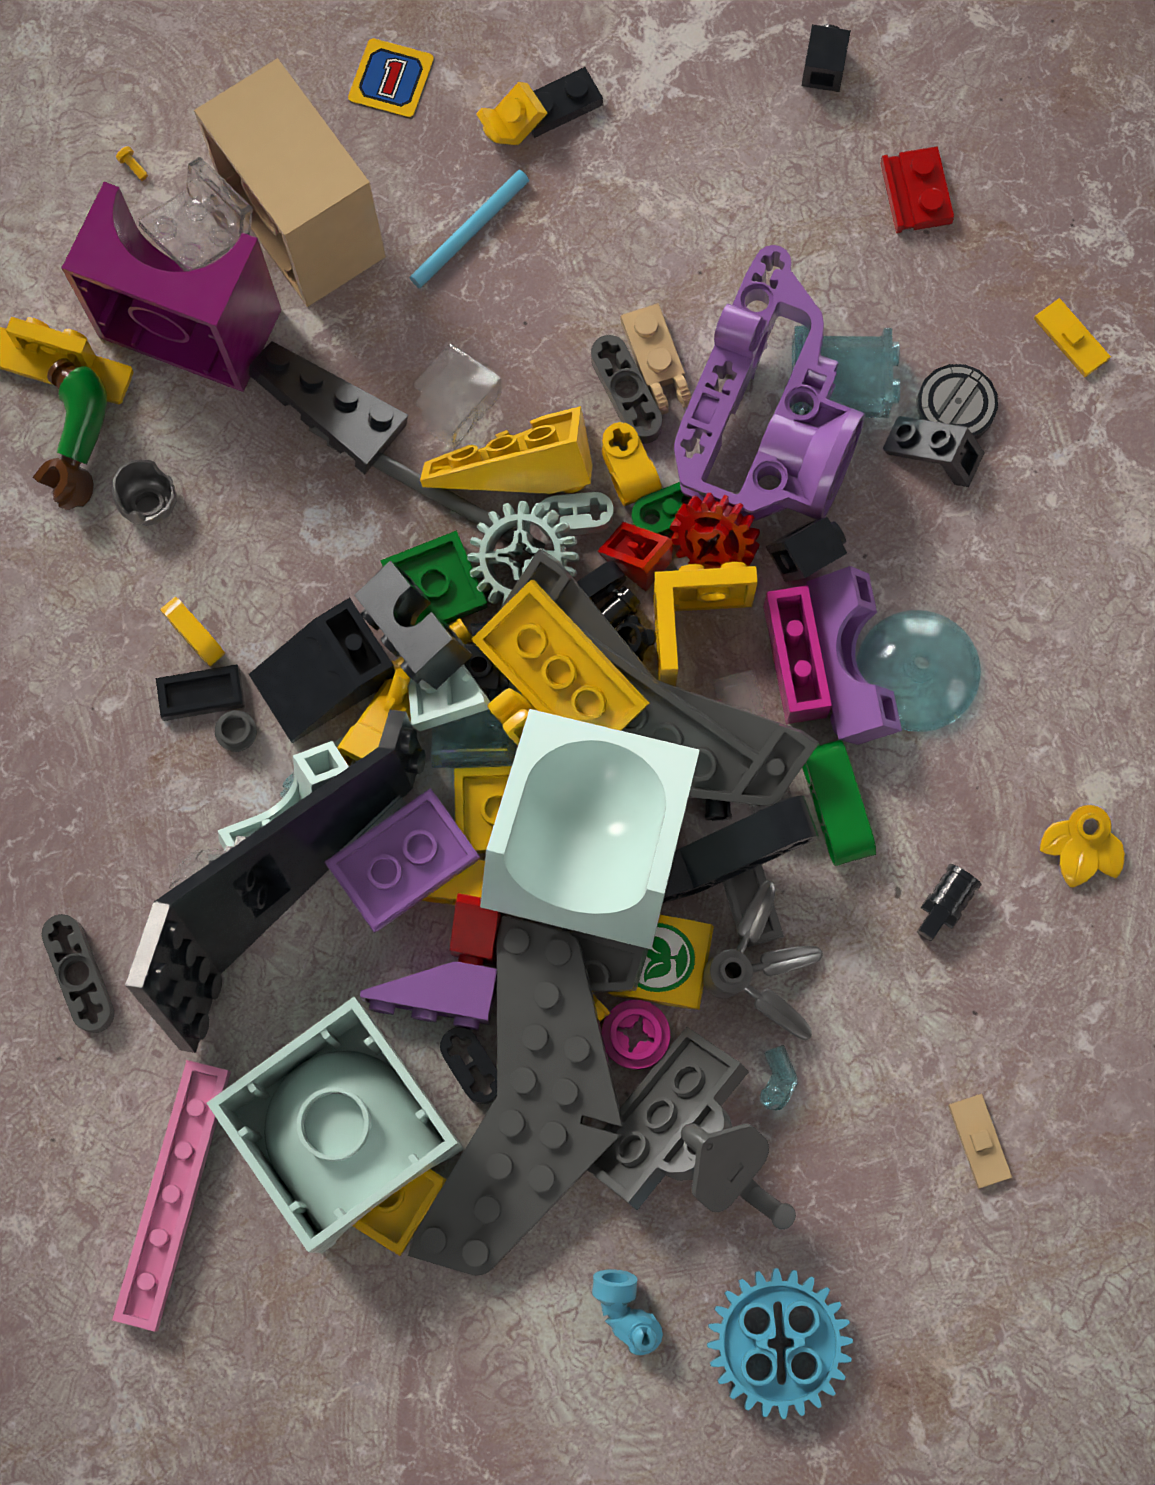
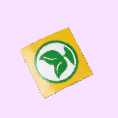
M660 915L652 949L648 950L637 990L608 993L615 997L652 1001L659 1005L700 1010L704 987L703 972L709 958L714 926L703 922Z

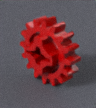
M707 493L703 501L696 495L692 496L688 504L683 503L670 525V529L674 531L671 541L674 545L681 546L676 553L677 558L687 556L690 560L688 565L699 564L704 566V569L721 568V565L729 562H743L746 564V567H749L760 547V544L756 542L760 535V529L750 528L755 517L753 515L743 516L740 513L743 508L742 503H738L734 507L728 505L729 497L727 495H724L720 502L715 501L712 493Z

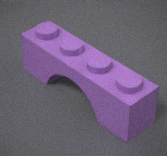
M848 566L807 581L833 710L830 720L838 740L859 745L901 732L902 728L894 691L869 684L861 675L856 663L855 649L858 636L867 621L877 613L869 574Z

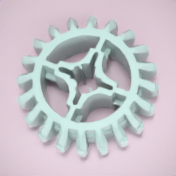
M526 501L519 502L517 514H515L513 507L509 503L504 504L503 512L505 517L501 519L495 511L489 512V518L494 524L489 528L480 522L477 528L485 533L483 539L481 540L476 537L470 539V544L480 548L479 553L468 554L467 559L469 561L480 563V566L470 571V576L476 578L485 577L478 584L477 589L484 593L493 588L488 598V601L493 604L499 602L503 596L504 603L512 591L500 582L495 574L493 564L511 566L514 580L518 582L532 559L525 560L524 567L520 569L522 564L508 557L521 555L525 545L527 546L525 550L535 555L539 548L534 546L533 535L530 534V525L539 526L549 534L555 550H543L559 560L572 577L577 575L576 570L566 566L567 561L575 562L579 560L578 553L566 551L567 548L577 544V539L574 536L562 538L570 529V525L564 521L554 526L559 516L554 510L548 512L543 518L544 505L540 503L535 504L531 514H529V506ZM517 526L512 543L506 548L494 551L501 536L506 531Z

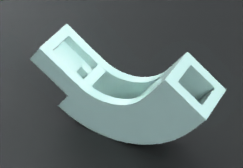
M333 741L293 755V783L287 794L275 806L257 816L218 830L219 842L224 851L226 846L234 847L237 835L250 836L349 767Z

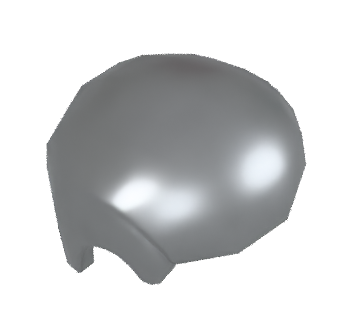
M131 460L117 470L112 480L113 500L116 508L123 517L137 525L149 526L158 524L171 514L177 502L172 477L162 472L154 461Z

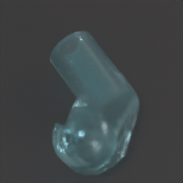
M784 1045L764 1053L772 1075L765 1088L760 1092V1102L766 1109L775 1111L781 1110L789 1103L798 1085V1077Z

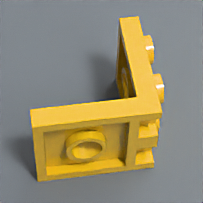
M729 562L721 565V568L704 569L702 565L689 564L681 566L678 571L655 572L653 605L655 633L657 636L656 650L659 681L673 686L677 684L678 657L674 612L752 607L757 587L756 566L746 567V564L743 562Z

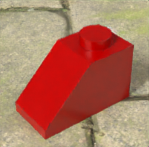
M458 893L449 951L453 957H458V962L483 966L484 963L494 965L497 952V934L504 913L481 908V897Z

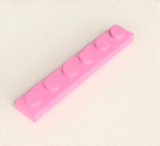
M186 1060L112 1321L154 1332L159 1330L217 1124V1118L206 1103L227 1088L231 1074L229 1070Z

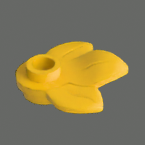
M1095 805L1078 807L1072 812L1069 820L1055 822L1050 825L1041 839V852L1053 856L1060 855L1061 874L1069 887H1076L1087 882L1096 873L1097 869L1110 877L1117 878L1124 865L1125 852L1123 844L1111 833L1110 817L1102 808ZM1090 818L1095 819L1098 825L1097 830L1092 834H1086L1083 830L1084 822Z

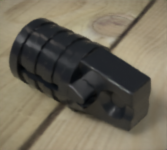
M954 864L948 865L946 868L947 872L943 874L939 884L933 889V893L928 895L921 906V909L929 914L917 930V933L929 941L935 938L943 924L951 929L954 928L962 916L961 912L967 907L968 901L973 898L974 892L978 891L982 886L981 882L973 875Z

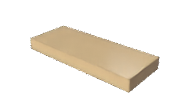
M979 1094L949 1104V1110L978 1189L1012 1178L983 1095Z

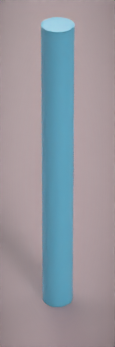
M521 170L516 171L409 277L413 284L421 288L529 182L527 175Z

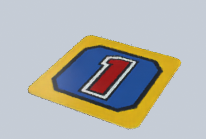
M370 39L359 64L348 99L354 103L405 117L413 116L434 60L433 55L379 39Z

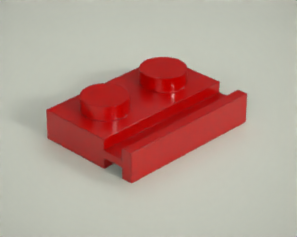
M938 146L899 152L898 156L888 157V154L882 155L880 165L896 233H902L905 229L913 228L914 231L953 223L954 213Z

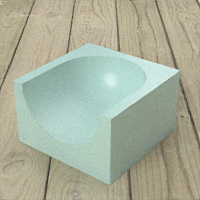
M529 709L486 849L480 907L652 949L699 749Z
M355 997L348 1000L206 1103L309 1253L322 1254L336 1244L337 1239L381 1202L424 1172L445 1160L453 1158L464 1149L367 1010Z

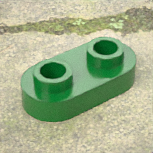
M680 482L643 496L636 501L632 508V525L663 536L674 532L670 529V525L675 519V515L680 509L682 502L688 499L691 500V498L684 496L681 492ZM653 514L659 518V521L656 524H648L644 518L647 515Z

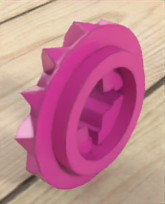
M629 1000L615 1006L610 1011L611 1014L606 1016L601 1032L606 1052L614 1062L624 1068L645 1069L657 1063L663 1057L670 1042V1027L665 1015L655 1005L643 1000ZM639 1017L643 1018L642 1033L648 1035V1038L653 1039L654 1042L648 1040L646 1042L639 1041L631 1053L628 1052L630 1045H628L629 1037L623 1035V1032L617 1029H633L635 1023H638Z

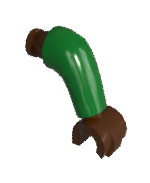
M62 358L50 367L47 375L48 381L59 389V399L64 403L66 410L64 427L56 453L62 456L61 459L53 458L46 461L37 470L33 478L38 483L54 488V502H57L60 508L70 510L75 507H83L93 494L94 483L92 476L86 469L80 467V464H88L99 438L107 409V393L102 380L91 368L74 366L69 359Z

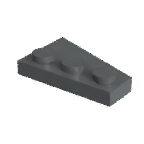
M523 918V921L562 931L561 927ZM575 930L564 931L574 936L581 945L592 993L637 990L649 949Z

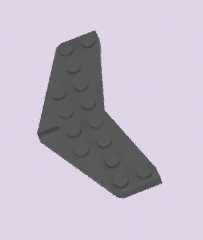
M539 549L502 605L503 608L530 580L536 581L650 703L622 731L699 749L689 797L763 806L772 805L784 795L819 745L818 741L802 730L656 680L561 562L543 549Z
M502 916L497 934V1097L415 1231L408 1253L410 1257L475 1276L490 1272L621 1136L617 1133L582 1124L584 1116L624 1126L582 948L579 941L567 932Z

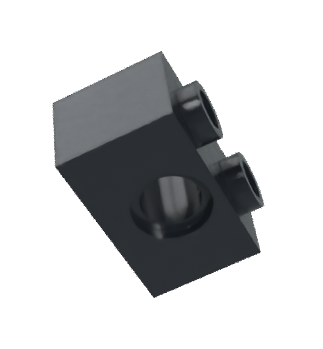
M828 517L807 522L765 546L785 582L804 579L847 554L843 546L846 543V538L842 529L835 521L830 522Z

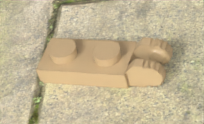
M659 303L621 315V324L636 365L661 414L664 415L669 412L668 400L662 390L663 386L669 384L674 385L678 401L682 407H688L692 397Z

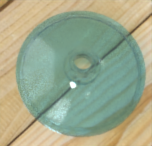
M903 611L883 619L866 635L856 659L861 675L869 684L894 691L902 730L926 732L949 725L968 709L979 688L981 676L980 660L972 640L955 622L943 615L930 611ZM918 657L927 659L929 667L925 669L919 668L915 664V659Z

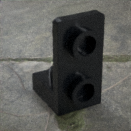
M899 416L896 419L883 446V450L888 455L940 464L954 485L963 487L970 486L985 454L968 427Z

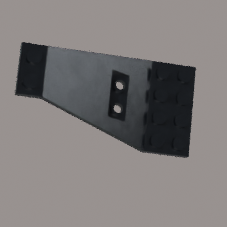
M389 710L380 743L376 749L250 836L237 835L234 847L226 846L225 852L153 902L125 986L179 1050L196 1053L200 1040L206 1037L209 1029L208 1014L213 999L216 1000L222 988L221 974L329 870L325 864L326 860L371 830L413 789L416 775L421 774L424 770L426 754L417 739V731L413 729L405 711Z

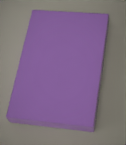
M430 788L326 860L325 864L372 931L376 933L480 860V856Z

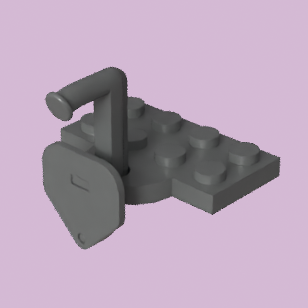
M686 1027L620 1107L624 1126L607 1123L603 1130L617 1133L621 1136L590 1167L588 1172L636 1210L640 1208L661 1180L668 1176L677 1181L693 1180V1196L712 1212L726 1210L740 1196L771 1219L773 1225L778 1229L789 1228L796 1218L793 1206L788 1203H781L753 1180L767 1160L769 1154L768 1141L755 1127L748 1123L732 1127L730 1116L722 1107L749 1071L739 1061Z

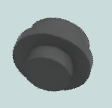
M232 710L226 712L216 722V740L228 751H243L249 748L256 739V723L244 711Z

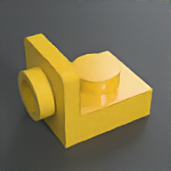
M517 82L494 109L481 108L476 115L483 124L485 135L491 141L498 144L519 145L546 116L547 111L528 83Z

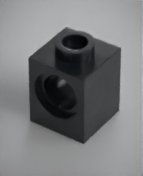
M812 24L801 86L840 92L851 30L841 29L831 24L823 26Z

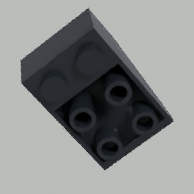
M349 597L313 619L248 675L290 742L294 743L377 692L385 680L393 679L395 668Z

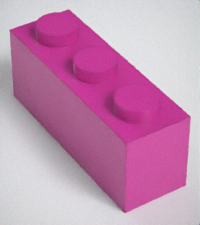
M808 585L766 592L763 608L786 725L827 718L832 704Z

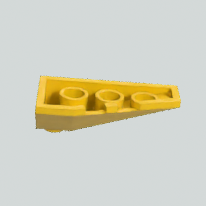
M581 406L533 419L530 421L531 429L515 435H510L508 430L495 434L496 438L480 449L476 445H467L424 462L420 478L422 487L545 494L561 491L574 493L583 489L586 485L591 484L593 465Z

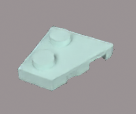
M464 664L437 690L424 680L417 684L410 679L408 685L411 725L419 731L488 710L487 705L490 703Z

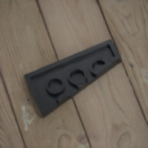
M273 341L250 363L249 376L284 406L291 405L301 414V421L311 429L314 427L318 428L329 438L328 444L340 454L346 452L355 460V467L364 475L407 425L408 414Z

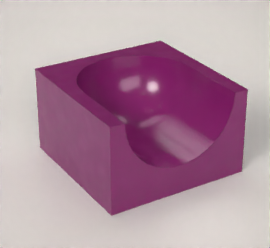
M103 182L61 267L99 338L244 392L250 379V363L264 349L282 310L258 238L242 233L235 245L220 259L205 267L191 270L162 253L141 234L120 188L107 182Z

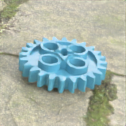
M775 1268L771 1273V1281L766 1282L761 1272L757 1271L754 1277L755 1285L752 1287L745 1280H738L742 1292L739 1296L730 1291H725L724 1294L731 1304L728 1309L715 1306L714 1310L723 1319L721 1323L708 1324V1328L719 1333V1339L708 1342L707 1347L719 1350L720 1356L714 1358L709 1363L711 1367L724 1366L725 1372L717 1380L719 1384H725L730 1381L735 1384L730 1391V1398L735 1399L742 1393L747 1395L744 1404L746 1410L749 1411L758 1401L761 1402L763 1417L769 1415L772 1406H777L780 1417L786 1419L788 1406L791 1405L794 1406L800 1416L805 1415L804 1402L807 1400L817 1408L822 1407L818 1396L821 1390L832 1396L836 1394L829 1383L831 1378L845 1380L846 1376L837 1369L838 1363H849L852 1361V1358L848 1355L841 1353V1346L853 1343V1339L840 1336L839 1330L846 1327L850 1322L848 1319H835L834 1314L840 1309L842 1304L834 1302L827 1305L824 1302L830 1291L827 1287L819 1290L817 1293L813 1292L815 1278L809 1276L800 1285L798 1284L796 1270H791L787 1280L782 1281L779 1269ZM777 1301L782 1305V1335L791 1340V1346L783 1348L784 1384L777 1382L776 1349L768 1347V1339H773L776 1336L773 1305ZM797 1306L808 1308L812 1315V1324L804 1332H796L789 1324V1314ZM754 1307L763 1309L768 1317V1324L765 1330L757 1334L750 1333L744 1325L746 1312ZM801 1352L809 1353L815 1363L812 1374L806 1378L796 1377L791 1369V1362L794 1356ZM754 1354H764L770 1362L768 1375L759 1380L750 1378L746 1371L748 1359Z

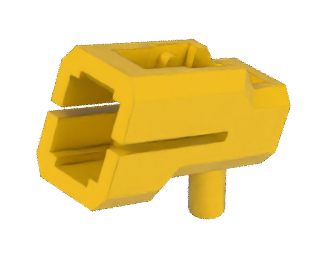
M402 668L395 671L393 679L390 678L384 681L358 722L349 729L337 747L349 767L356 760L359 761L379 746L389 710L405 711L411 722L408 690L411 678Z

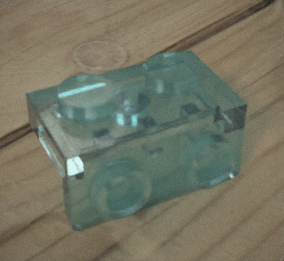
M489 709L433 727L431 747L432 768L512 766L517 745L506 734L503 725Z

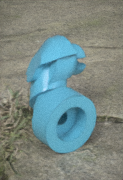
M616 1269L596 1272L593 1275L592 1295L601 1302L603 1316L608 1315L609 1317L605 1322L612 1327L614 1335L628 1345L630 1352L635 1355H646L656 1350L661 1343L663 1332L655 1316L642 1309L627 1307L628 1303L636 1299L637 1277L630 1272Z

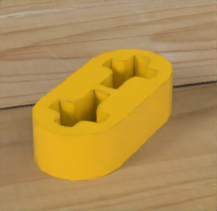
M176 596L160 608L166 619L209 667L226 654L211 634Z

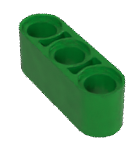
M837 740L817 746L802 769L833 865L838 866L876 855V844L843 741Z

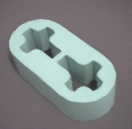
M601 492L557 495L547 497L540 502V504L544 505L543 517L550 512V509H558L560 515H570L560 517V523L566 521L570 525V529L562 537L599 533L609 528L613 521L614 507L612 501ZM594 504L598 505L600 511H606L601 513L600 520L597 521L592 520L591 514L580 513L590 512V505ZM539 527L544 534L549 536L543 528Z

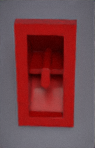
M622 522L597 552L607 561L614 560L629 579L644 591H647L655 582V572L664 571L672 562L673 542L669 537Z

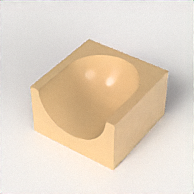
M278 58L194 110L221 189L306 307H309L386 257L369 180Z

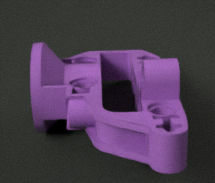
M766 246L758 252L745 274L733 304H727L724 307L714 334L715 345L682 418L674 443L681 492L684 496L692 498V496L696 495L703 501L707 493H712L715 501L720 502L722 497L727 495L729 497L728 505L734 507L736 504L742 503L743 508L740 513L743 516L753 515L755 517L753 522L787 508L816 520L826 517L845 477L865 420V413L830 400L836 384L833 382L837 375L839 362L821 355L824 329L822 312L791 271V257L787 250L781 246ZM773 266L779 267L780 269L773 271L770 278V286L767 285L766 271H771ZM757 300L767 304V308L761 312H753L747 306L752 301ZM782 316L806 326L809 334L775 413L768 424L739 494H734L708 484L706 480L722 446V434L731 413L736 414L750 379H754L761 356L768 347L767 340L777 318ZM726 374L732 375V379L725 381L722 393L719 392L718 379H724ZM805 402L812 407V410L806 415H797L790 408L795 403ZM697 438L700 439V454L695 453L692 459L687 458L686 451L692 452L697 443ZM772 475L777 477L781 483L775 489L766 490L760 487L758 482L764 476Z

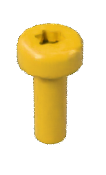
M129 146L123 147L116 154V159L121 164L126 163L141 181L145 180L148 174L134 159V151Z

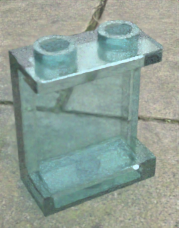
M795 326L792 338V371L809 334L806 326ZM884 328L881 336H823L821 355L839 362L837 375L833 382L836 384L830 400L865 413V418H889L893 404H899L900 379H893V366H898L900 346L899 341H892V328ZM798 402L792 405V412L797 415H806L812 410V407L805 402Z

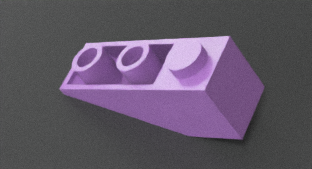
M454 961L361 990L360 998L363 1002L370 1003V1011L394 1015L395 1008L412 1011L411 1018L436 1022L437 1016L454 1018V1026L479 1030L480 1023L490 1025L497 989V969Z

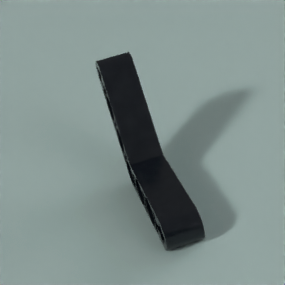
M800 795L782 800L680 849H676L663 904L703 892L818 839L819 835L804 796ZM562 928V931H570V930H571V929H567V928Z

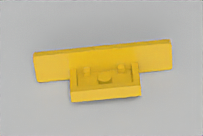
M11 317L7 328L0 327L1 370L53 385L47 378L50 367L57 360L67 358L74 366L89 367L99 376L107 393V402L117 405L123 402L134 374L132 367L96 356L86 336L72 329H64L63 332L51 329L43 321L31 317L26 318V321Z

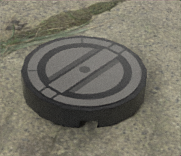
M948 364L935 369L924 379L916 398V406L919 419L968 427L974 438L978 439L992 425L998 410V394L992 381L979 369L966 364Z

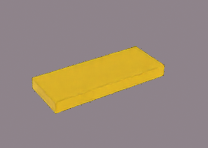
M1060 298L1035 315L1034 320L1084 378L1110 360L1111 356Z

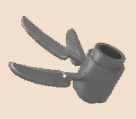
M767 880L755 892L737 928V933L741 936V940L736 950L722 951L710 959L704 968L703 983L709 993L719 998H729L744 990L756 999L754 1005L757 1010L792 1035L802 1040H808L812 1036L811 1027L790 1004L768 988L760 993L749 985L753 972L763 970L766 976L779 975L812 965L820 961L823 956L822 950L817 946H798L766 952L761 955V962L751 964L747 956L743 954L749 941L757 942L773 906L776 887L773 882ZM725 966L731 970L733 979L726 975Z

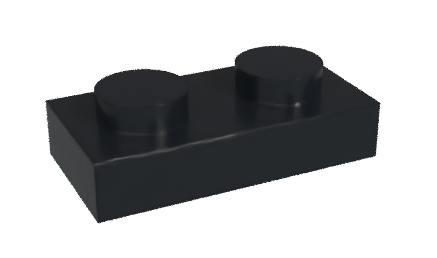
M586 67L533 91L547 111V114L531 133L536 138L603 106V97Z

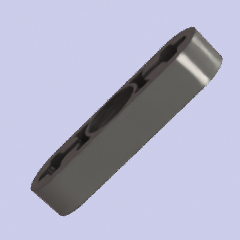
M614 335L599 337L591 348V362L620 421L634 427L642 444L655 441L662 431V414L626 344L622 339ZM608 349L611 353H616V365L619 370L614 374L609 359L603 358V350ZM621 381H632L637 385L638 392L631 398H622L615 391L616 385ZM639 405L643 418L646 421L653 419L650 430L645 431L642 426L635 427L637 425V413L634 408Z
M65 914L55 915L45 922L41 936L71 1017L79 1028L87 1032H102L113 1022L114 1007L84 929L71 916ZM60 925L67 929H73V933L69 934L67 939L71 949L77 951L81 948V953L68 955L63 943L53 940V937L59 934L58 927ZM67 955L60 961L59 956ZM76 962H84L89 968L88 979L81 985H71L67 979L69 967ZM96 986V992H89ZM89 992L91 1002L98 1007L103 1006V1011L98 1013V1022L94 1023L89 1019H83V1014L89 1011L88 1005L81 996L75 1000V994Z

